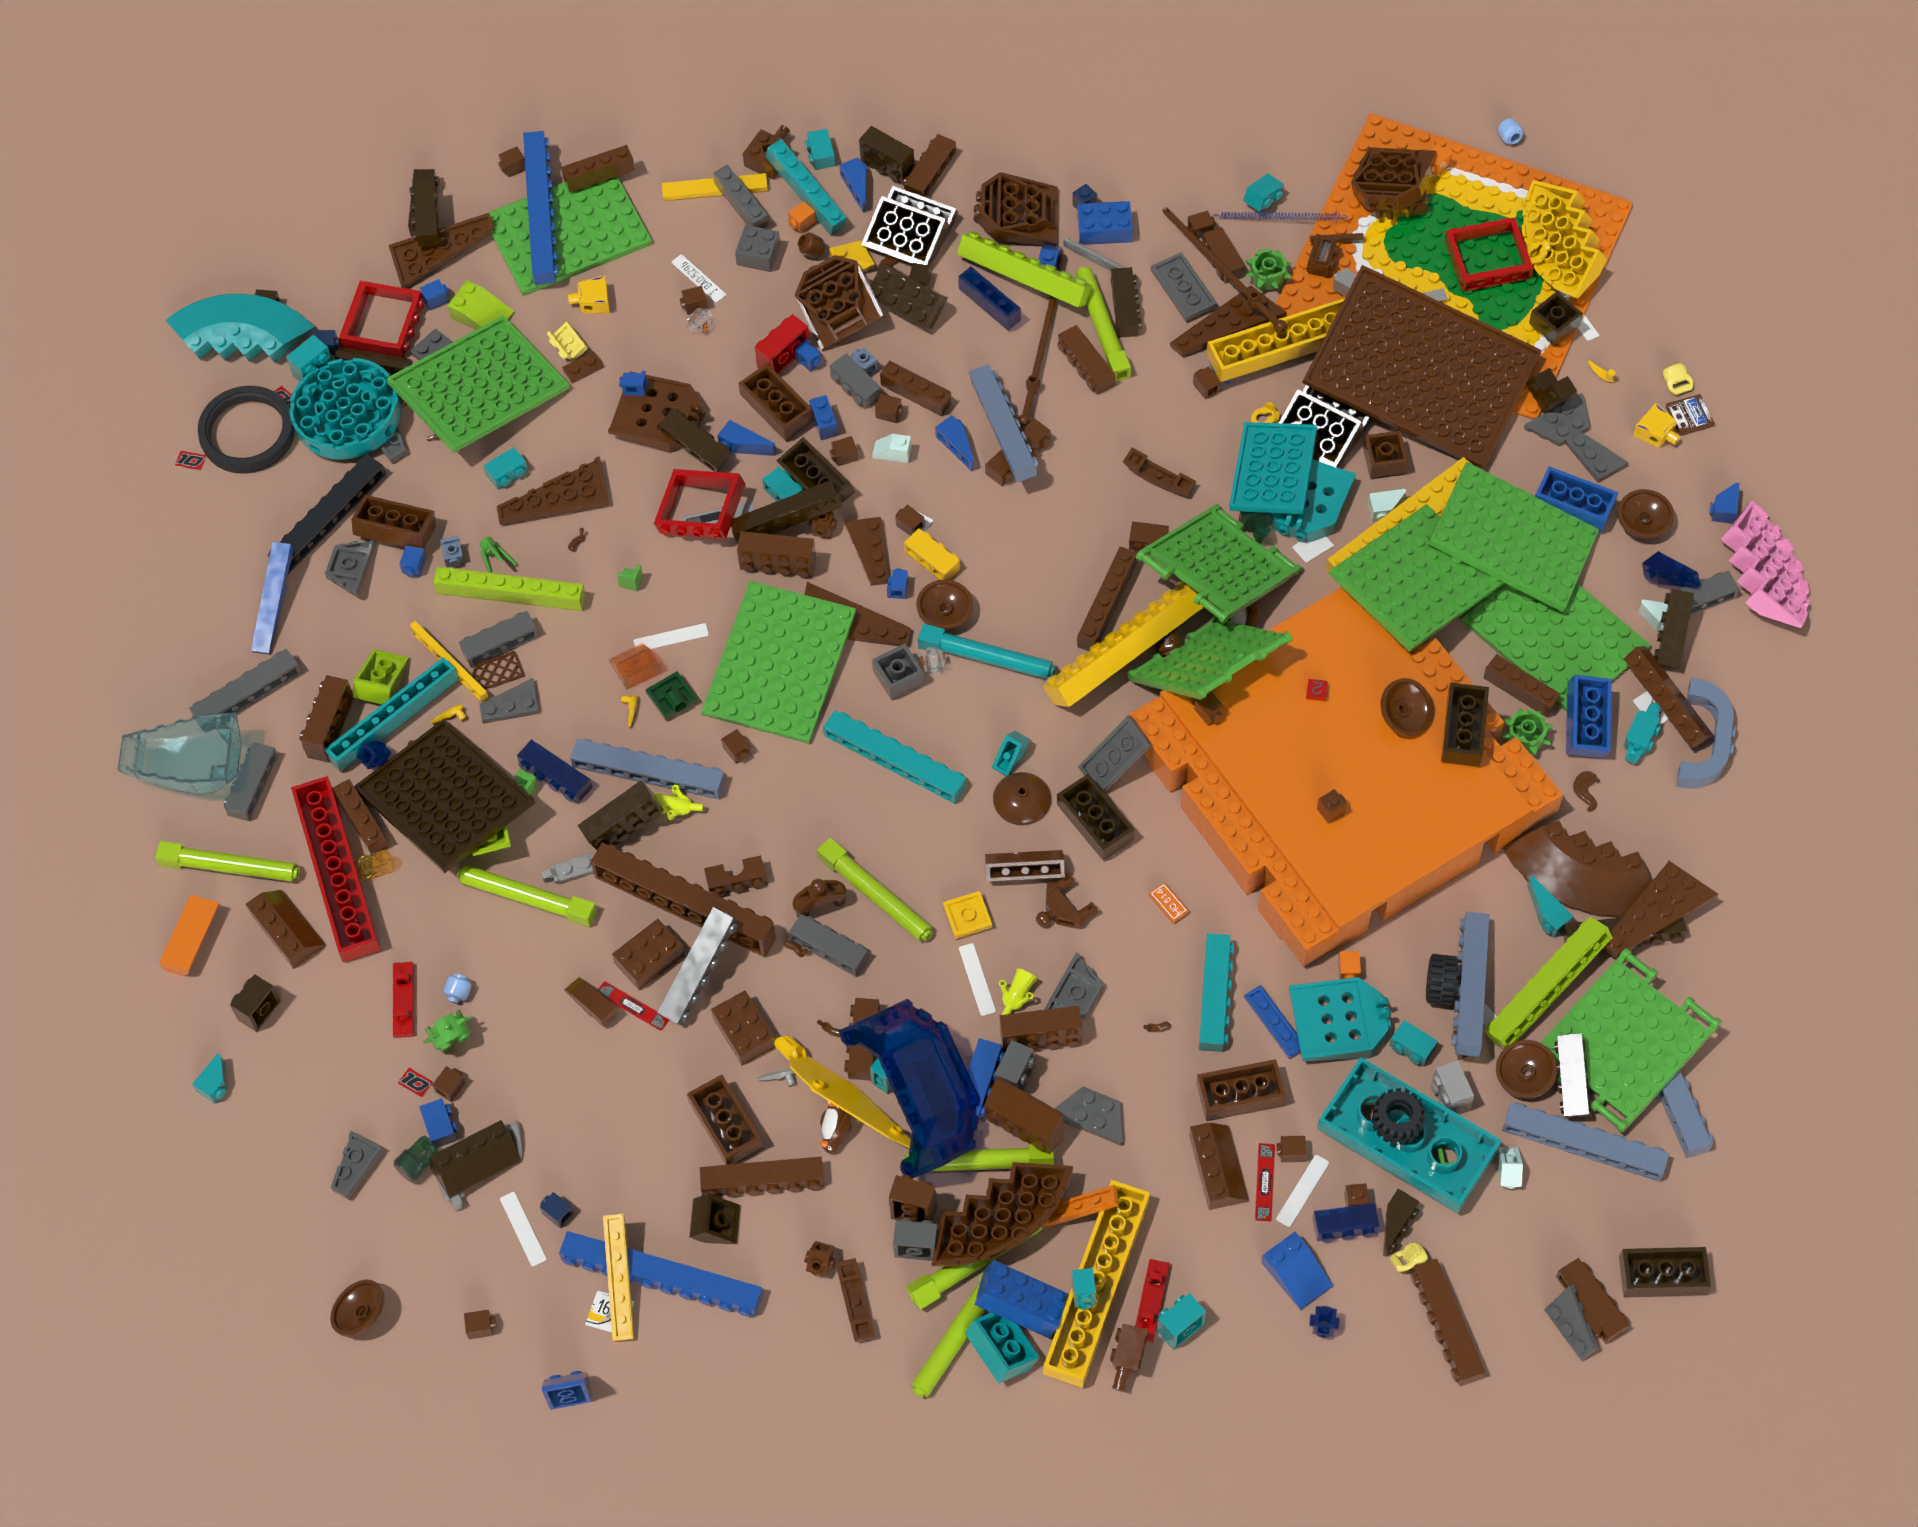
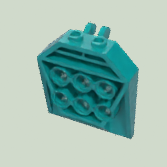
M1313 460L1304 514L1267 513L1268 520L1274 531L1281 535H1288L1299 541L1309 543L1333 534L1355 480L1356 473Z
M1359 977L1289 986L1302 1061L1371 1058L1386 1039L1388 1030H1391L1390 1018H1388L1391 1016V1010L1387 1009L1389 1004L1388 998L1382 997L1381 992ZM1343 999H1349L1351 1003H1345ZM1319 1002H1326L1328 1005L1322 1006ZM1353 1017L1355 1021H1348L1346 1018ZM1329 1020L1331 1024H1324L1322 1021ZM1355 1035L1359 1039L1353 1040L1349 1036ZM1332 1038L1335 1040V1042L1329 1043L1326 1041V1039Z

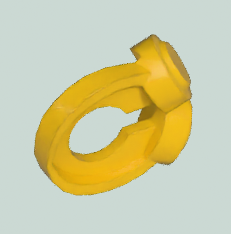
M1539 235L1533 237V243L1527 249L1532 265L1541 263L1551 248L1549 241ZM1539 246H1542V248L1539 250V256L1536 258H1531L1532 251L1538 249Z
M1267 402L1264 407L1255 410L1251 415V422H1259L1256 417L1260 414L1271 415L1262 423H1278L1280 419L1279 411L1276 410V406L1271 402Z

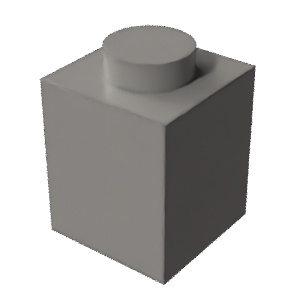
M1347 268L1337 272L1333 278V290L1346 297L1357 274Z

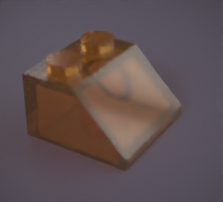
M643 643L609 659L610 664L626 690L660 673L657 660L650 649Z

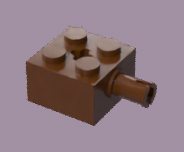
M781 125L775 135L760 129L743 152L744 167L760 174L766 173V177L774 180L779 173L766 158L767 148L782 139L791 150V143L784 140L790 133L789 128L785 126L783 129L784 125Z
M1122 1324V1328H1117L1115 1340L1118 1344L1116 1349H1112L1110 1361L1117 1370L1112 1386L1113 1389L1125 1392L1129 1373L1139 1374L1149 1334L1147 1329Z

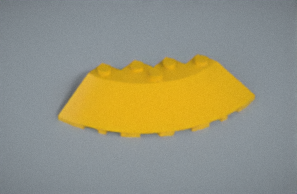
M1533 180L1526 196L1527 203L1522 214L1524 217L1522 236L1527 244L1526 249L1533 243L1532 239L1536 235L1547 239L1551 247L1550 251H1548L1547 256L1541 263L1533 265V267L1553 288L1565 295L1578 299L1597 279L1607 261L1602 252L1596 249L1600 239L1589 229L1593 220L1585 210H1581L1585 200L1578 191ZM1539 246L1538 249L1532 251L1531 258H1536L1539 256V250L1542 248V246Z

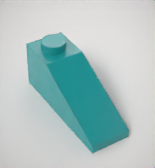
M1532 875L1529 878L1527 887L1539 923L1546 934H1550L1555 938L1563 931L1565 924L1572 923L1574 916Z

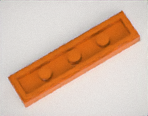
M1112 1185L1061 1201L1042 1227H1051L1119 1206L1117 1187Z

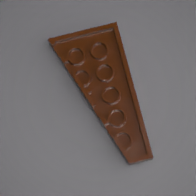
M490 213L440 228L439 245L419 247L417 240H414L413 237L388 245L401 287L408 288L495 231Z
M1251 285L1247 287L1251 292L1258 291ZM1240 292L1170 342V346L1183 357L1203 349V346L1207 345L1209 341L1270 321L1259 310L1252 311L1248 305V299ZM1259 292L1262 296V303L1277 318L1287 317L1285 310Z
M600 456L594 458V461L588 464L580 465L578 469L572 472L567 471L543 483V486L535 490L533 488L527 491L528 493L521 497H514L498 505L497 512L500 525L609 505Z
M807 582L804 595L856 608L857 612L847 640L891 646H901L903 644H906L907 647L909 646L910 627Z
M1668 861L1610 932L1613 938L1603 949L1615 958H1618L1625 948L1629 950L1635 948L1637 944L1648 940L1655 933L1686 917L1688 913L1699 909L1706 902L1717 898L1718 893L1671 861Z

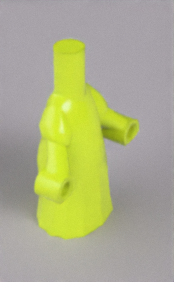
M678 785L672 786V793L678 797L654 792V795L664 808L661 814H667L669 820H673L678 815L684 816L690 811L703 812L704 804L692 803L686 795H683Z
M1017 968L1009 991L1007 990V982L1005 980L999 981V986L1003 993L1002 1001L1005 1005L1001 1015L1011 1014L1013 1010H1018L1026 1002H1032L1035 999L1034 994L1029 992L1037 981L1033 974Z

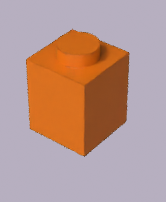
M1439 144L1432 149L1437 151L1431 171L1436 177L1450 164L1452 155L1451 152Z
M803 201L788 212V224L793 230L796 229L801 234L816 223V213Z
M1360 951L1339 952V979L1360 978Z

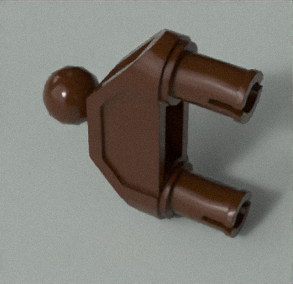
M1068 873L1058 881L1047 884L1046 912H1039L1036 916V922L1039 926L1045 927L1050 924L1052 918L1057 925L1080 928L1084 925L1085 920L1098 913V909L1096 906L1093 907V902H1090L1079 911L1072 907L1062 894V891L1075 884L1073 877L1070 878L1071 875Z
M815 879L811 885L806 886L794 897L793 909L797 917L800 914L807 917L809 916V910L831 902L836 906H840L841 902L843 906L846 901L847 889L842 882L837 880Z

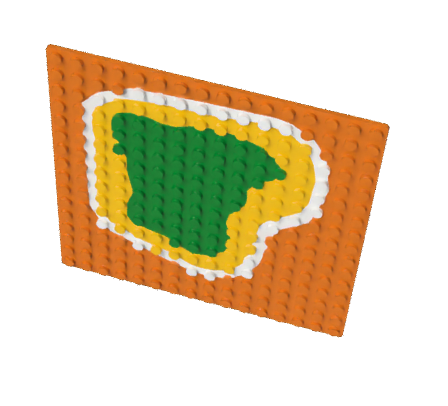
M1372 113L1369 114L1320 213V217L1316 221L1290 274L1292 277L1287 280L1276 304L1287 312V316L1343 299L1345 296L1333 290L1335 274L1341 272L1344 268L1357 274L1360 267L1364 265L1421 293L1444 289L1448 299L1440 302L1542 350L1528 380L1548 368L1557 377L1577 329L1559 343L1553 345L1529 324L1531 311L1558 291L1577 307L1584 316L1630 213L1633 202ZM1439 144L1452 153L1450 164L1438 177L1432 173L1430 174L1425 189L1428 199L1427 213L1409 215L1408 208L1406 207L1401 211L1393 210V220L1387 219V210H1383L1382 219H1377L1376 209H1366L1353 194L1351 181L1368 147L1432 150ZM1533 180L1578 191L1584 198L1585 203L1581 210H1585L1593 220L1589 229L1600 239L1596 249L1602 252L1607 261L1597 279L1578 299L1565 295L1553 288L1537 273L1534 267L1531 279L1462 292L1445 244L1446 230L1515 217L1522 235L1524 218L1522 214L1527 203L1526 196ZM1511 232L1456 242L1467 275L1522 265ZM1363 233V240L1337 241V246H1340L1337 257L1334 256L1333 258L1335 260L1333 271L1329 270L1327 277L1307 272L1308 259L1314 244L1310 243V236L1317 234ZM1321 248L1317 260L1326 262L1329 249ZM1525 385L1512 413L1534 420L1539 417L1542 409L1538 406L1527 385Z

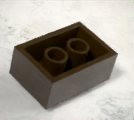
M870 126L859 139L861 162H864L866 166L876 169L880 174L890 177L894 182H899L903 185L905 177L910 175L915 164L914 149L873 126Z

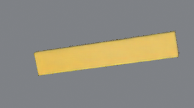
M766 173L737 176L750 193L768 191ZM714 178L662 183L663 201L723 195L714 184Z
M416 621L410 624L412 634L438 660L444 657L456 669L459 681L481 703L489 700L487 691Z
M625 1214L603 1216L612 1339L613 1341L634 1339Z

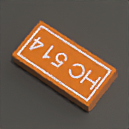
M1162 883L1149 893V897L1173 924L1189 913V910L1165 883Z

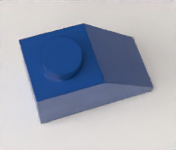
M1043 245L1039 255L1040 263L1053 265L1057 270L1061 247Z
M1735 483L1716 495L1714 503L1711 502L1709 507V513L1712 514L1711 521L1733 524L1737 516L1740 483Z

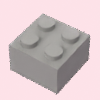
M1459 1061L1436 1067L1430 1086L1433 1094L1438 1096V1103L1458 1115L1470 1111L1474 1094Z

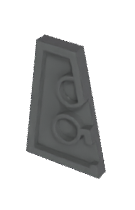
M351 1130L348 1136L347 1147L344 1148L342 1153L344 1155L342 1162L337 1168L331 1185L333 1192L348 1200L384 1151L381 1146Z
M1573 1284L1568 1286L1544 1310L1582 1361L1598 1348V1344L1590 1324L1585 1321L1582 1313L1584 1309L1581 1302L1578 1303L1574 1293L1576 1289Z

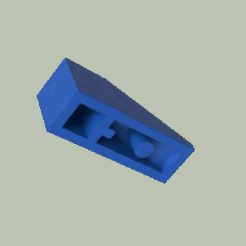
M857 157L839 165L840 176L862 212L865 213L866 173L868 169L866 164L862 163Z
M951 415L935 427L936 438L972 472L974 470V458L964 425L961 420Z
M731 420L726 423L717 435L719 444H725L729 451L733 453L771 456L776 454L774 442Z

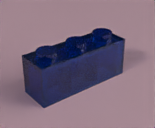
M1375 1203L1314 1211L1313 1214L1316 1239L1324 1243L1340 1238L1351 1240L1355 1236L1372 1237L1378 1234L1380 1227Z

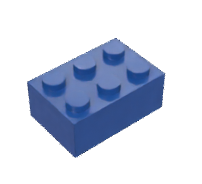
M1130 201L1077 204L1079 245L1132 242L1133 227Z

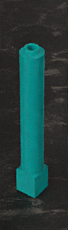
M923 624L918 636V649L937 654L943 651L1044 679L1053 676L1056 668L1053 665V661L945 633V629Z

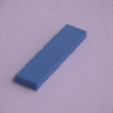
M1260 985L1244 995L1245 1000L1288 1059L1301 1053L1296 1032L1263 987Z

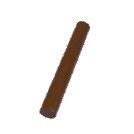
M1363 233L1321 235L1336 239L1337 241L1364 239ZM1316 235L1310 236V243H1314Z

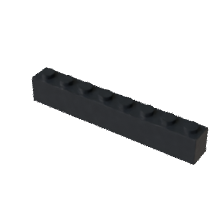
M368 454L359 459L356 465L350 471H347L344 477L334 484L332 489L319 500V503L314 508H311L307 515L301 521H298L288 534L283 536L279 543L291 544L294 549L288 574L386 475L381 463Z

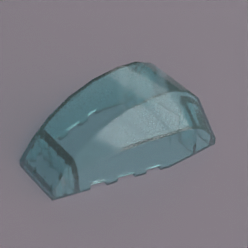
M236 713L192 716V719L185 721L181 719L175 721L174 724L167 726L163 724L156 726V729L149 731L144 729L122 736L118 771L133 778L180 792L203 795L224 789L238 776L242 740Z

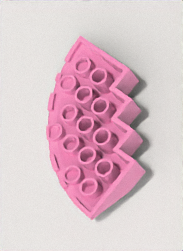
M1751 500L1720 540L1727 547L1735 551L1729 561L1734 567L1743 572L1737 582L1751 593L1745 603L1759 615L1801 628L1807 618V606L1810 604V600L1807 599V594L1809 593L1808 581L1804 580L1802 574L1804 568L1801 561L1797 560L1793 554L1795 549L1789 539H1784L1781 535L1780 527L1778 525L1774 526L1768 519L1769 515Z

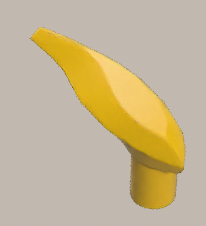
M1591 360L1588 361L1592 370L1601 379L1607 382H1615L1613 378L1615 371L1613 369L1607 371Z
M622 695L621 702L628 703V727L630 728L637 708L638 697L637 695Z
M456 705L435 717L430 723H436L454 715L460 721H463L467 716L461 710L463 705Z

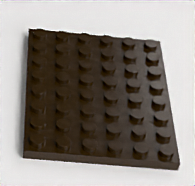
M442 719L354 786L361 797L444 874L536 803L530 794L445 719Z

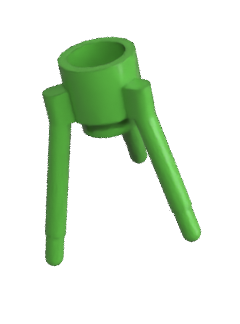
M486 537L481 540L479 544L482 549L480 554L484 559L488 573H492L487 555H495L500 562L503 561L498 551L514 566L518 565L498 543L494 542L492 537Z

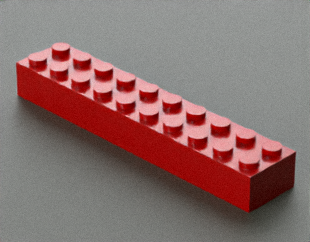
M325 776L293 786L291 790L338 953L342 962H346L381 951L337 800L332 789L333 787L329 777Z

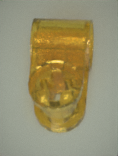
M386 850L361 856L355 861L356 866L359 867V877L362 881H369L375 877L391 873L395 868V862L391 854Z

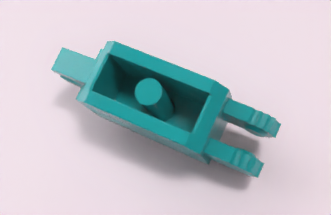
M1657 702L1650 703L1646 712L1643 710L1637 712L1623 744L1625 750H1627L1625 757L1627 762L1636 764L1641 756L1644 757L1646 750L1651 751L1654 744L1652 737L1653 735L1657 736L1661 728L1658 725L1660 706Z

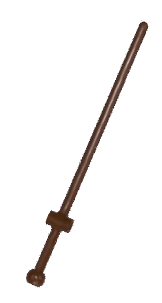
M1163 208L1162 212L1246 296L1250 309L1252 311L1259 310L1274 325L1276 333L1284 334L1288 329L1287 323L1284 320H1279L1262 303L1260 293L1258 291L1251 292L1169 208Z
M1062 254L1059 257L1058 271H1064L1066 254L1064 260H1062ZM1051 295L1032 375L1026 380L1028 392L1023 413L1018 417L1022 428H1025L1031 422L1029 415L1034 394L1040 389L1038 377L1057 298Z

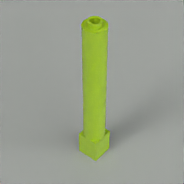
M1080 267L1075 276L1076 278L1087 280L1086 283L1092 285L1086 305L1106 355L1107 365L1116 375L1115 381L1131 378L1130 362L1125 350L1122 349L1093 271L1090 267Z
M829 838L816 850L818 860L834 873L838 872L919 942L930 938L932 926L847 855V851L833 839Z
M160 841L155 855V859L160 867L181 870L182 867L289 882H294L300 875V868L297 867V863L186 848L180 843Z
M464 865L457 873V878L461 884L567 917L568 921L590 928L597 912L594 902L575 896L572 898L562 896L469 865Z
M1029 1144V1148L907 1152V1156H903V1168H907L908 1172L1011 1169L1013 1162L1054 1165V1151L1049 1155L1044 1151H1039L1031 1144Z
M1042 1226L1026 1240L1043 1230ZM1008 1251L975 1263L944 1266L930 1276L926 1274L905 1286V1289L912 1303L921 1310L941 1297L940 1293Z
M982 1275L978 1280V1285L912 1382V1392L918 1397L923 1398V1396L928 1397L967 1339L965 1331L973 1320L981 1317L985 1312V1309L974 1305Z

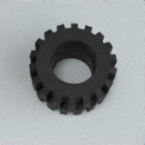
M1432 953L1427 973V1003L1452 1006L1454 1003L1458 977L1457 956Z
M1397 1088L1394 1092L1393 1089H1390L1387 1094L1385 1092L1382 1093L1380 1098L1376 1100L1372 1115L1374 1131L1377 1130L1379 1138L1381 1136L1384 1137L1383 1141L1387 1142L1390 1140L1393 1145H1396V1142L1404 1145L1406 1140L1410 1143L1413 1141V1137L1417 1138L1419 1136L1425 1119V1107H1422L1423 1102L1421 1099L1417 1100L1415 1093L1409 1094L1410 1090L1406 1089L1405 1092H1402L1401 1088ZM1391 1110H1402L1409 1116L1410 1120L1403 1124H1397L1388 1118L1387 1113Z

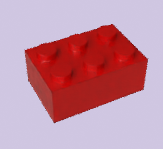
M794 314L785 318L776 329H772L769 332L768 336L757 342L755 346L757 368L767 363L777 374L782 372L795 360L794 349L806 339L809 340L808 325Z

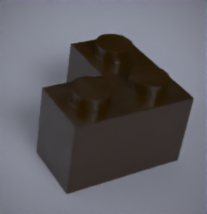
M1550 368L1536 374L1526 383L1528 390L1534 396L1543 413L1563 404L1577 392L1568 376L1558 381Z

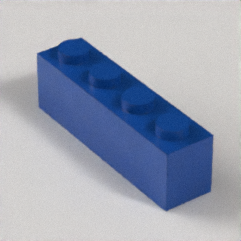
M979 1038L955 1108L957 1118L978 1124L980 1118H984V1105L992 1089V1082H995L998 1064H1000L1005 1052H1002V1044Z

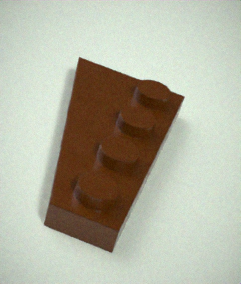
M881 517L844 521L870 585L888 584L889 576Z

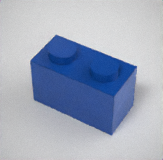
M827 395L810 399L809 403L813 411V420L820 440L838 436L837 422Z
M441 1098L419 1106L434 1149L457 1141L455 1133H458L455 1121H450L449 1116L452 1115L449 1104L445 1105Z

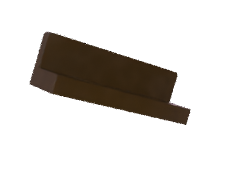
M345 347L342 352L336 351L334 356L335 360L343 359V361L353 360V358L369 360L384 368L390 376L410 366L412 363L409 358Z

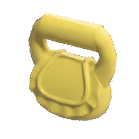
M1678 363L1663 370L1664 380L1672 394L1677 396L1692 390L1693 380L1687 373L1684 364ZM1685 380L1689 382V384L1673 388V384L1675 385Z
M1409 1243L1403 1250L1391 1255L1390 1261L1397 1271L1402 1272L1416 1265L1428 1262V1257L1421 1244ZM1398 1257H1403L1407 1264L1403 1265Z

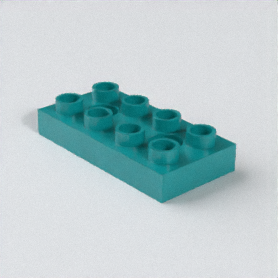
M1362 1057L1359 1058L1319 1118L1317 1129L1456 1213H1459L1498 1152L1502 1142L1501 1139ZM1397 1088H1401L1402 1092H1405L1406 1089L1410 1090L1409 1094L1415 1093L1417 1100L1421 1099L1423 1102L1422 1107H1425V1119L1419 1136L1417 1138L1413 1137V1141L1410 1143L1406 1140L1404 1145H1400V1142H1396V1145H1393L1390 1140L1387 1142L1383 1141L1384 1137L1381 1136L1379 1138L1377 1130L1374 1131L1373 1123L1362 1115V1108L1375 1105L1376 1100L1380 1098L1381 1094L1384 1092L1387 1094L1390 1089H1393L1394 1092ZM1391 1110L1387 1113L1388 1118L1397 1124H1403L1410 1120L1409 1116L1402 1110ZM1441 1147L1450 1148L1456 1154L1457 1161L1449 1165L1440 1164L1433 1158L1431 1152Z

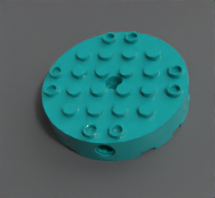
M359 358L345 361L337 359L327 362L328 365L319 369L316 367L298 383L290 400V418L302 444L319 456L342 460L366 455L383 445L396 430L402 413L400 396L387 383V378L390 377L389 373L378 364Z

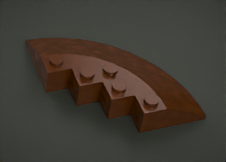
M1560 820L1542 826L1503 847L1509 861L1515 869L1519 870L1527 882H1529V878L1533 875L1565 907L1588 912L1589 915L1623 917L1651 883L1647 868L1638 851L1620 857L1612 841L1594 847L1586 831L1568 837Z
M1013 1162L1010 1179L989 1178L986 1196L966 1194L963 1212L942 1211L932 1266H957L983 1261L1008 1251L1026 1240L1049 1219L1058 1207L1070 1183L1073 1166Z

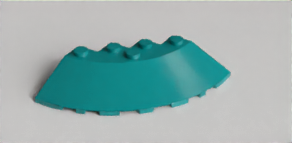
M224 294L205 298L187 305L166 319V322L199 359L214 348L224 360L239 349L248 361H251L263 350L275 363L315 329L305 317L287 305L267 297L252 294Z

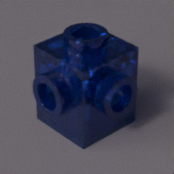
M378 740L365 742L356 757L367 769H374L387 762L392 752L386 747L385 743Z
M1316 1306L1315 1313L1310 1314L1309 1326L1313 1327L1312 1334H1317L1320 1338L1333 1337L1334 1331L1339 1329L1340 1318L1336 1317L1337 1309L1328 1306Z

